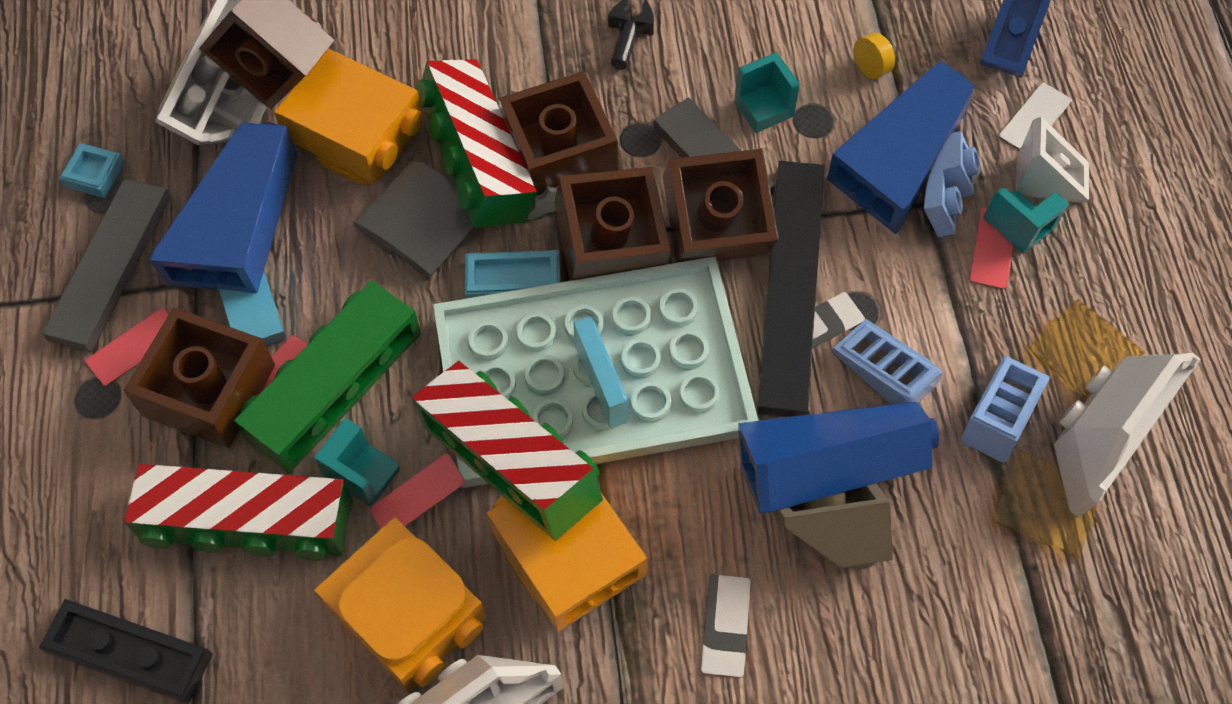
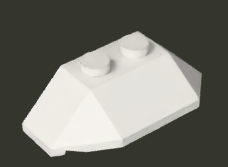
M215 0L167 90L156 116L155 122L196 145L229 141L241 122L259 124L266 109V106L199 49L240 0Z
M1193 353L1125 356L1111 370L1103 365L1085 386V389L1091 395L1084 404L1077 400L1063 415L1059 424L1065 430L1054 443L1069 513L1079 518L1100 502L1110 485L1190 373L1200 362L1201 359Z
M477 655L469 662H466L465 659L454 662L439 675L438 680L440 682L423 695L420 692L412 693L398 704H542L564 687L562 674L555 665Z

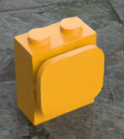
M329 48L274 111L278 124L287 127L294 144L314 153L317 162L321 166L362 185L375 183L383 177L412 137L417 134L423 123L418 90Z
M603 494V501L556 541L506 498L501 496L493 504V509L486 512L490 529L505 551L506 558L531 597L539 603L557 632L647 575V557Z
M396 517L390 520L314 590L330 613L407 693L417 684L420 687H424L434 680L444 667L442 660L457 646L462 649L472 643L481 633L484 627L482 622L486 619L482 602L464 585L461 577L428 544L416 538Z

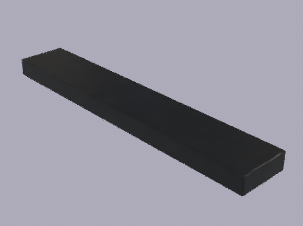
M779 161L774 215L779 241L770 253L757 414L783 417L808 414L824 165Z

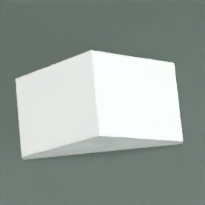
M1042 117L1036 118L1032 121L1017 156L1016 191H1019L1023 196L1045 199L1056 192L1069 202L1082 203L1088 201L1089 162Z

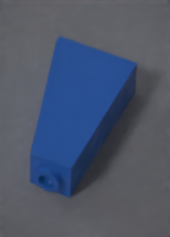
M940 60L832 154L827 180L896 234L902 229L927 184L931 169L941 148L951 133L957 130L962 121L975 85L969 82L963 74L954 71Z
M263 122L261 124L240 123L152 253L150 261L166 285L258 293L298 154L286 126L271 122Z
M917 402L738 423L741 470L759 513L780 510L932 468V449L938 448L939 445L936 421L934 418H929Z

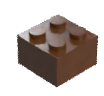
M240 0L199 49L271 110L309 73L334 42V39L323 30L316 20L308 17L290 0Z
M585 71L499 98L500 111L537 190L536 196L543 194L547 187H557L559 176L618 170V140Z
M763 148L669 159L663 174V183L676 263L716 256L717 261L762 256L770 253L779 241Z
M653 167L559 176L554 205L569 281L667 264L671 248Z
M173 307L123 391L141 416L230 449L239 432V428L234 420L239 416L245 402L252 396L260 394L275 367V363L262 338Z

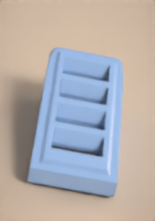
M867 319L841 340L832 350L833 354L890 405L908 402L919 403L937 386L943 373L930 360ZM866 337L872 344L861 354H858L853 348ZM879 350L886 354L877 364L869 361ZM895 362L899 368L892 375L884 371ZM908 374L914 380L906 386L900 381Z
M1004 356L970 417L961 441L965 445L1000 462H1007L1050 376ZM1006 379L1031 391V393L1028 394L1003 382V380Z

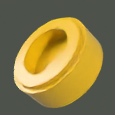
M872 32L855 42L854 58L858 68L866 77L878 79L893 70L895 65L894 50L890 42L883 35Z

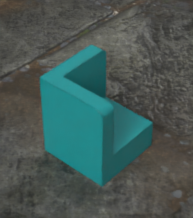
M775 52L738 69L734 102L755 133H758L794 117L799 82L778 52Z
M1001 188L994 194L983 218L1024 254L1054 231L1069 203L1058 193L1054 192L1039 205L1035 206L1019 191L1010 193L1006 188Z
M347 418L341 422L314 456L323 477L344 479L350 494L370 507L373 506L400 470L395 460L369 445L362 428Z

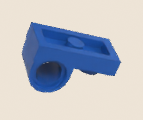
M1003 0L980 65L1022 78L1051 0Z

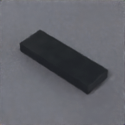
M64 599L39 646V649L47 654L186 704L190 703L213 655L207 648Z

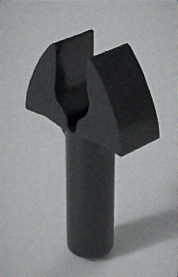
M630 0L620 1L608 14V27L620 30L611 58V65L617 70L627 68L638 34L654 35V15L647 0H644L641 14L635 16L633 20H629L628 15Z

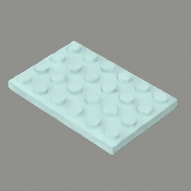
M716 256L433 304L443 372L458 360L474 373L478 371L484 372L495 384L500 394L507 399L510 396L518 399L528 411L530 418L539 425L543 423L551 425L560 435L565 446L574 453L578 450L583 451L595 464L738 439V423L759 421ZM589 316L591 319H594L628 398V419H626V423L613 428H609L575 347L573 322ZM457 457L458 470L465 481L462 488L488 484Z

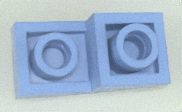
M961 131L951 133L944 143L931 169L927 183L924 210L938 237L956 234V215L962 214L963 211L961 197L974 195V175H978L981 172L977 150L975 147L968 148Z

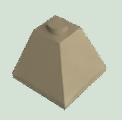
M877 483L776 510L786 529L841 568L866 569L874 566L877 562L893 560L890 502Z

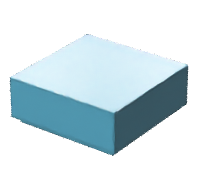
M79 143L59 180L65 188L106 198L125 161L120 153Z

